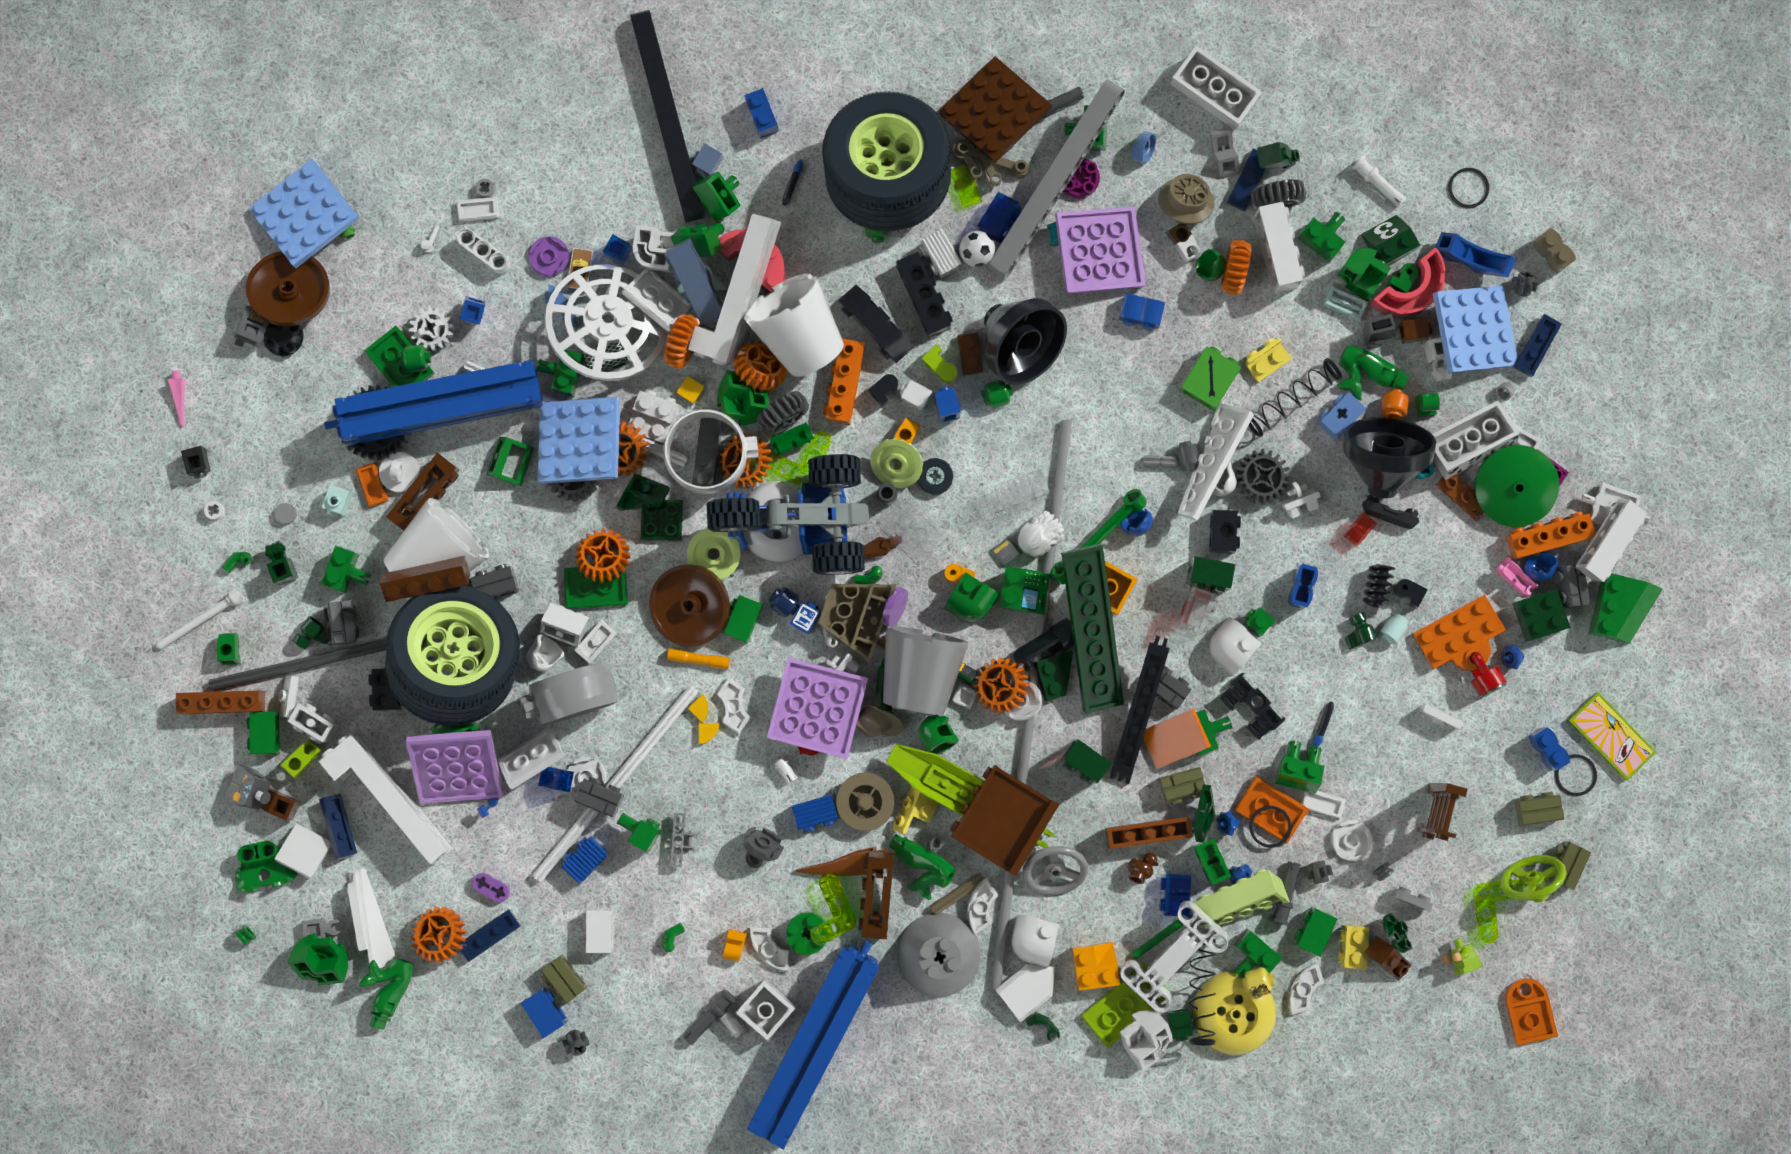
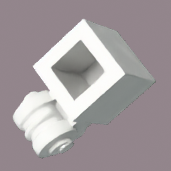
M1442 339L1428 340L1424 346L1428 364L1432 363V376L1436 382L1444 381L1445 379L1450 380L1452 373L1448 374Z

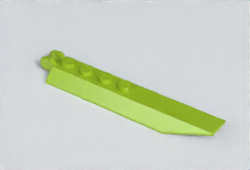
M895 744L886 761L918 792L961 816L963 814L960 812L966 802L970 804L974 797L971 795L977 784L981 786L984 781L938 754ZM1046 828L1043 831L1044 835L1053 838V832ZM1038 840L1036 843L1043 848L1048 847V844L1042 840Z

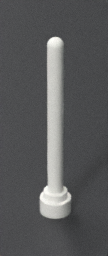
M236 587L230 590L226 599L157 642V649L165 648L230 605L238 606L244 602L245 599Z

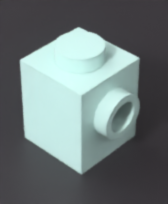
M330 484L322 508L327 510L326 514L338 518L339 514L345 516L354 493Z

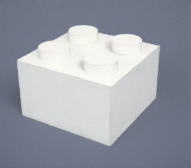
M764 979L736 1013L768 1041L794 1011L796 1006Z

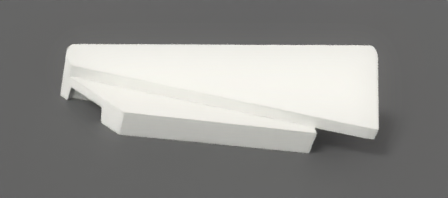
M361 868L348 871L350 883H348L347 889L358 951L367 949L369 964L372 960H375L379 968L386 967L391 959L396 956L366 870Z

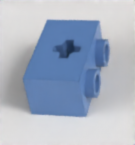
M1350 392L1345 396L1340 394L1333 401L1335 406L1331 410L1327 408L1319 416L1321 421L1318 425L1335 441L1345 432L1347 426L1355 422L1367 409ZM1342 411L1344 415L1339 419L1337 415Z

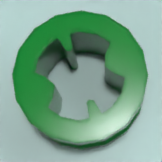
M243 924L241 926L242 929L235 931V933L245 945H249L250 940H255L256 936L247 925Z

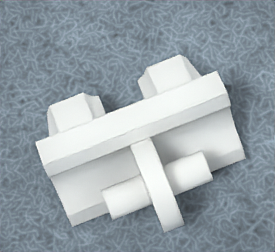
M1297 482L1291 483L1292 490L1286 492L1288 498L1279 501L1289 517L1295 518L1301 515L1299 506L1302 504L1306 505L1308 511L1318 509V498L1321 496L1319 491H1315L1313 487L1307 489L1306 484L1299 486Z
M849 653L839 666H837V663L841 658L837 655L832 661L827 658L824 661L828 664L827 668L839 671L847 670L854 675L860 669V666Z

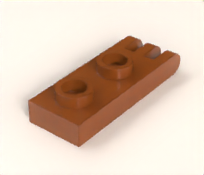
M1457 475L1447 480L1442 476L1435 484L1474 521L1477 522L1480 519L1474 513L1475 511L1481 516L1484 514L1476 500L1475 491Z

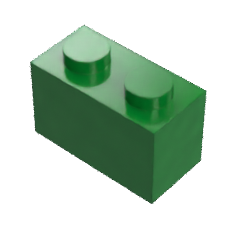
M739 595L738 599L734 598L730 610L733 611L724 627V634L748 643L763 604Z
M279 712L249 713L246 724L247 729L250 730V738L247 739V749L250 750V754H279Z
M1312 907L1303 916L1302 921L1305 923L1302 929L1299 928L1294 936V940H1296L1294 945L1321 957L1338 919Z

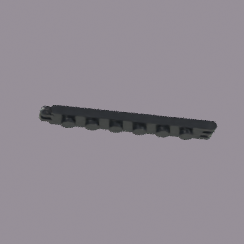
M1157 635L1154 643H1149L1109 778L1113 780L1115 772L1119 773L1117 781L1121 782L1123 775H1127L1125 784L1128 785L1130 784L1170 649L1166 647L1167 638H1164L1162 645H1158L1160 636Z

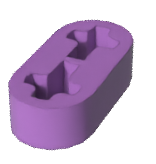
M479 873L472 880V886L476 891L494 901H505L510 895V889L505 883L486 873ZM483 877H485V882L489 884L490 887H478L479 882H477V879H482ZM503 887L505 896L498 898L497 892L492 890V888L500 889Z

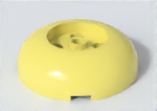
M1233 971L1216 974L1200 987L1202 991L1198 990L1195 998L1214 994V992L1216 995L1194 1000L1193 1006L1198 1007V1009L1193 1008L1192 1016L1196 1018L1215 1012L1214 1016L1194 1020L1196 1027L1216 1033L1214 1036L1201 1039L1215 1040L1216 1044L1210 1047L1220 1053L1243 1055L1258 1049L1270 1037L1276 1021V1006L1271 993L1256 998L1246 994L1242 978L1240 977L1242 973L1237 975ZM1236 995L1243 997V1001L1240 1004L1234 1001ZM1220 1006L1226 1010L1224 1015H1218L1217 1009ZM1235 1010L1239 1011V1017L1237 1018L1232 1015ZM1249 1012H1252L1255 1016L1253 1021L1246 1019V1015ZM1231 1024H1235L1237 1026V1031L1235 1033H1231L1229 1031V1026ZM1196 1029L1199 1036L1212 1034Z

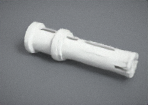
M1363 155L1351 168L1353 171L1356 170L1364 177L1365 182H1371L1397 208L1405 201L1406 197L1378 173L1379 168L1373 167L1366 160V156Z

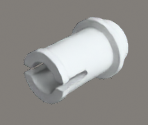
M782 757L774 762L776 766L774 768L778 769L785 783L788 784L798 777L790 767L789 759L786 760L785 757Z
M731 1011L720 1018L732 1033L731 1037L737 1038L746 1031L743 1028L744 1025L737 1021Z

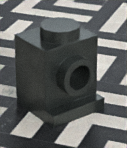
M197 446L181 451L186 474L194 476V479L206 477V472L211 471L207 449L203 446ZM200 460L201 466L196 467V462Z

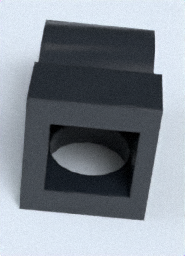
M887 374L868 390V393L883 407L888 403L886 396L897 391L898 379L892 374Z
M1402 579L1394 585L1395 595L1399 598L1411 600L1409 606L1414 609L1420 606L1428 590L1408 579Z

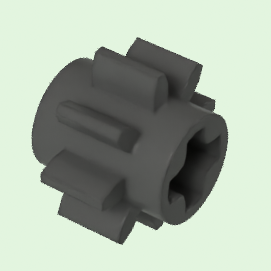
M1522 271L1518 274V277L1513 276L1511 286H1513L1512 289L1515 290L1517 295L1527 297L1531 294V291L1536 292L1538 282H1536L1537 278H1534V274Z
M1325 860L1309 863L1310 869L1306 870L1307 878L1309 880L1313 879L1314 884L1328 882L1329 875H1333L1331 865H1326Z
M571 1030L566 1034V1039L562 1040L566 1053H571L574 1056L582 1055L586 1051V1046L590 1045L585 1031Z

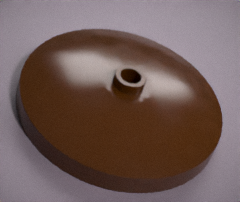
M279 251L264 257L252 268L246 282V295L253 311L264 321L278 326H296L312 320L323 310L329 299L330 283L324 267L314 257L311 256L303 264L295 268L283 252Z
M683 564L667 570L657 579L651 590L649 609L655 627L667 640L680 646L694 647L708 643L721 633L728 621L730 601L723 582L715 573L700 565Z

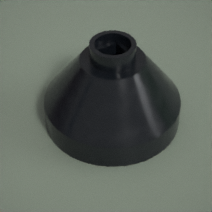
M1040 298L1004 305H994L987 311L984 317V325L986 327V364L992 373L1010 385H1021L1035 380L1052 366L1063 349L1067 336V322L1064 315L1050 302Z
M1367 418L1355 421L1345 429L1343 451L1363 482L1368 486V493L1378 498H1392L1396 496L1397 490L1403 488L1432 464L1436 448V439L1428 430L1414 423L1392 418Z

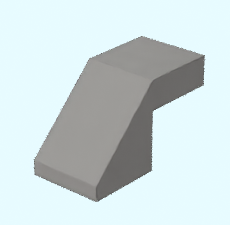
M1227 127L1210 131L1212 151L1219 177L1239 174V160L1233 147L1231 128Z

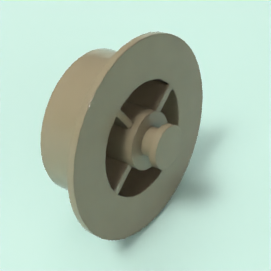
M1182 174L1169 180L1161 187L1158 195L1162 211L1169 218L1179 223H1201L1210 217L1214 209V198L1208 184L1202 178L1193 174Z
M858 773L849 777L841 785L836 799L837 810L842 820L848 826L860 831H871L884 825L892 815L894 794L890 785L882 777L873 773Z

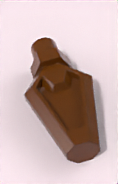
M878 537L864 545V558L886 556L890 549L903 544L902 537H890L887 539Z

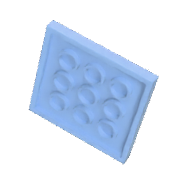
M310 159L248 208L295 268L303 264L360 219L313 159Z
M1503 286L1433 293L1448 374L1514 367L1518 358Z
M606 397L543 402V406L540 409L538 482L540 484L618 479L620 398Z

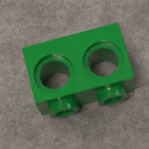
M1209 838L1204 843L1200 842L1192 846L1210 885L1231 877L1214 838Z

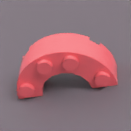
M734 230L719 237L721 249L718 253L729 262L739 256L747 230ZM775 244L761 288L768 294L773 292L772 287L785 281L784 261L780 250Z
M1435 247L1416 264L1420 276L1419 285L1416 290L1402 293L1395 291L1389 286L1369 304L1381 314L1387 315L1392 313L1394 318L1412 317L1427 309L1434 302L1433 293L1442 291L1445 283V264L1438 249Z

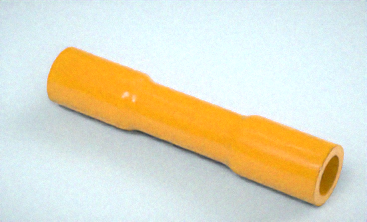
M670 648L667 654V661L729 669V657L702 655Z

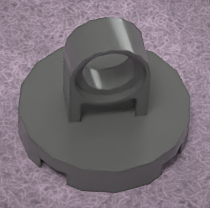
M752 827L746 831L742 842L744 848L748 851L745 857L747 864L752 868H759L766 861L778 859L784 846L780 845L781 839L774 832L765 828L762 831L755 830L756 827ZM752 856L760 859V862H756Z

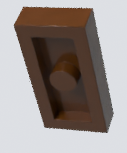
M978 332L958 335L963 376L983 373Z

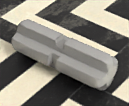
M1145 455L1143 456V466L1176 468L1178 466V458L1176 456L1159 457Z

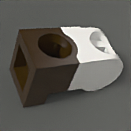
M1180 223L1165 232L1186 263L1201 255L1200 248L1186 224Z

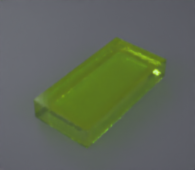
M964 164L951 169V177L962 208L981 203L982 199L975 180L970 176V170L967 165Z

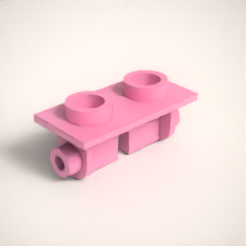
M1509 557L1494 569L1497 575H1501L1521 597H1529L1531 592L1538 587V584Z

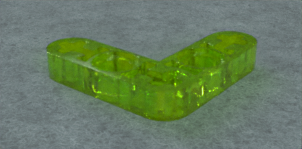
M825 431L815 433L814 439H812L801 464L771 452L769 455L773 459L772 461L776 463L777 459L781 461L777 466V471L773 470L775 465L770 463L768 465L772 466V469H766V471L800 486V483H802L801 477L796 475L795 479L791 478L795 474L796 467L800 468L798 473L802 475L805 472L809 473L808 456L810 454L826 455L831 445L830 435ZM826 436L827 444L823 443L820 450H824L823 454L818 450L812 449L813 446L817 448L819 441L816 439L818 437ZM786 463L792 466V472L788 475L783 474L780 470L781 466Z
M832 873L825 874L819 879L820 889L833 917L811 929V939L817 945L829 942L852 930L857 924L856 917L838 877ZM835 898L840 901V907L836 904ZM832 923L836 927V932H834L831 927ZM822 931L825 932V935L821 936L820 932Z
M1509 880V887L1514 890L1512 883H1514V887H1521L1523 880ZM1500 881L1479 883L1473 888L1477 932L1479 939L1484 943H1494L1499 936L1495 901L1513 899L1507 895L1501 896L1499 894ZM1481 887L1485 890H1493L1495 897L1493 898V894L1489 893L1485 894V898H1483L1482 895H1478V891H1481ZM1484 907L1489 908L1491 911L1488 919H1483L1480 915V911ZM1481 922H1492V925H1488L1489 931L1493 932L1489 940L1483 936V933L1487 932L1486 925H1481Z

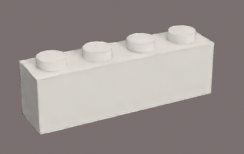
M1618 499L1575 567L1592 581L1604 582L1611 575L1614 565L1622 558L1625 548L1632 542L1637 529L1643 525L1647 513L1629 499Z

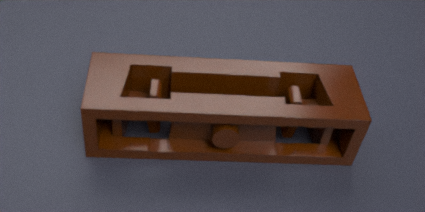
M436 453L386 517L404 531L429 498L440 500L445 495V488L449 483L453 484L457 480L460 469L439 453ZM432 475L439 482H435L433 484V486L429 489V491L425 494V496L415 507L416 511H414L412 508L408 507V504L412 505L417 497L421 494V492L432 480V478H430Z
M869 851V857H864L863 870H867V878L863 877L862 890H866L865 898H861L860 910H864V917L859 918L858 930H862V937L887 939L894 853ZM873 869H876V878L882 879L884 869H887V877L884 876L881 914L880 912H873L872 920H869V914L872 912L875 875H872ZM880 915H883V923L879 922Z

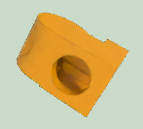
M906 417L894 438L896 437L897 440L904 439L905 442L912 444L921 425Z
M957 564L948 565L944 572L945 578L951 583H959L965 572L972 577L976 575V572Z
M733 929L728 930L723 959L735 962L740 961L747 937L746 932Z

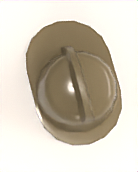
M871 704L861 705L856 726L864 735L872 738L880 735L896 736L903 731L902 721L897 716Z

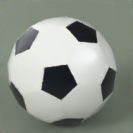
M969 232L960 241V256L970 266H984L991 261L995 254L994 241L986 232Z

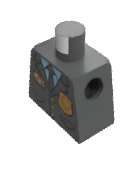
M238 764L223 801L259 810L263 804L270 801L271 795L268 792L271 785L270 781L256 769Z

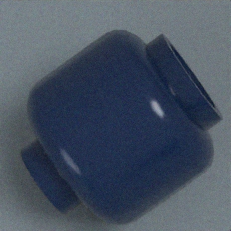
M787 587L777 588L769 598L771 602L770 608L782 617H787L789 614L794 615L800 607L797 604L799 596Z

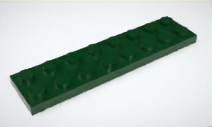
M1097 544L1061 552L1083 712L1087 714L1124 705L1103 545Z

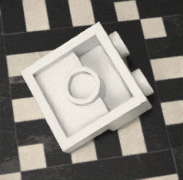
M645 389V392L639 391L628 426L634 423L633 430H636L638 427L641 428L640 436L646 434V438L664 444L667 433L675 420L679 405L671 397L664 396V399L657 397V393L652 390Z

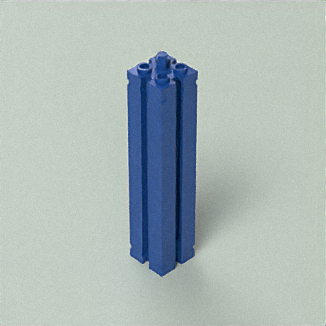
M527 360L523 363L517 362L351 395L347 398L334 399L335 405H332L334 417H337V419L326 421L324 425L326 430L336 428L338 437L351 446L357 443H366L530 410L531 408H540L543 406V400L533 360Z
M865 940L860 951L850 944L847 947L843 945L746 1130L769 1140L770 1143L784 1150L880 968V965L877 964L878 960L868 955L873 943Z

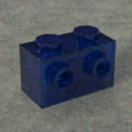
M998 192L977 225L979 231L986 232L993 240L1002 243L1022 212L1019 202Z

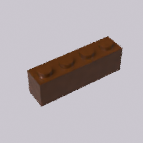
M465 556L383 573L380 587L385 602L468 585L470 571Z

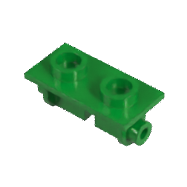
M807 422L769 440L776 455L781 454L782 456L784 453L793 450L795 446L799 447L808 442L811 443L814 437Z

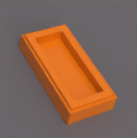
M373 462L357 468L356 472L368 507L371 508L389 501L385 487L379 477L377 464Z

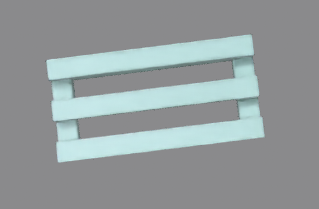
M1331 286L1323 306L1361 321L1369 302ZM1336 293L1363 306L1362 308H1360L1344 300H1341L1335 296H1332V294ZM1332 300V301H1334V302H1336V303H1339V304H1341V305H1343V306H1346V307H1348V308H1350V309H1352V310H1355V311L1359 312V314H1356V313H1354V312H1352V311H1349V310H1347V309H1345V308H1342V307H1340V306H1338V305H1336V304H1333V303H1331V302H1329V301Z

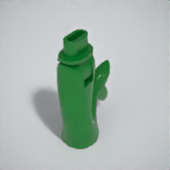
M1347 345L1338 364L1348 373L1349 378L1338 383L1336 386L1342 390H1350L1352 395L1361 401L1362 386L1360 383L1361 374L1359 366L1373 382L1383 387H1390L1391 389L1396 387L1403 391L1409 376L1374 353L1356 346Z
M897 834L892 837L889 847L895 851L894 854L896 856L899 855V859L904 864L915 869L931 871L911 882L907 886L909 890L918 891L922 897L931 900L930 884L944 888L952 881L956 869L943 857L914 841L908 840L907 837L902 838Z
M393 957L383 970H380L375 960H372L369 964L368 974L362 978L359 987L371 986L392 979L377 993L373 1001L370 1014L372 1016L371 1027L384 1030L387 1021H391L389 1017H392L401 998L409 986L414 970L413 963Z

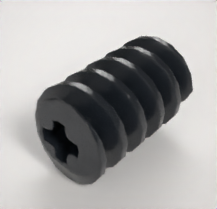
M1382 564L1369 566V570L1373 573L1367 575V578L1371 581L1366 582L1365 586L1370 589L1364 590V594L1368 597L1362 599L1363 603L1371 607L1387 609L1382 603L1389 602L1384 595L1391 592L1385 588L1392 586V583L1388 582L1387 579L1394 578L1389 571L1395 570V567Z

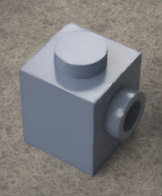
M704 143L700 152L696 151L691 161L695 169L694 172L702 178L715 173L723 160V155Z

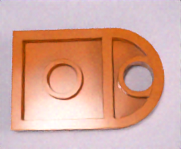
M1530 978L1514 981L1507 989L1505 1001L1516 1045L1558 1037L1549 996L1545 987L1540 982ZM1523 983H1527L1530 987V991L1526 995H1522L1519 991Z

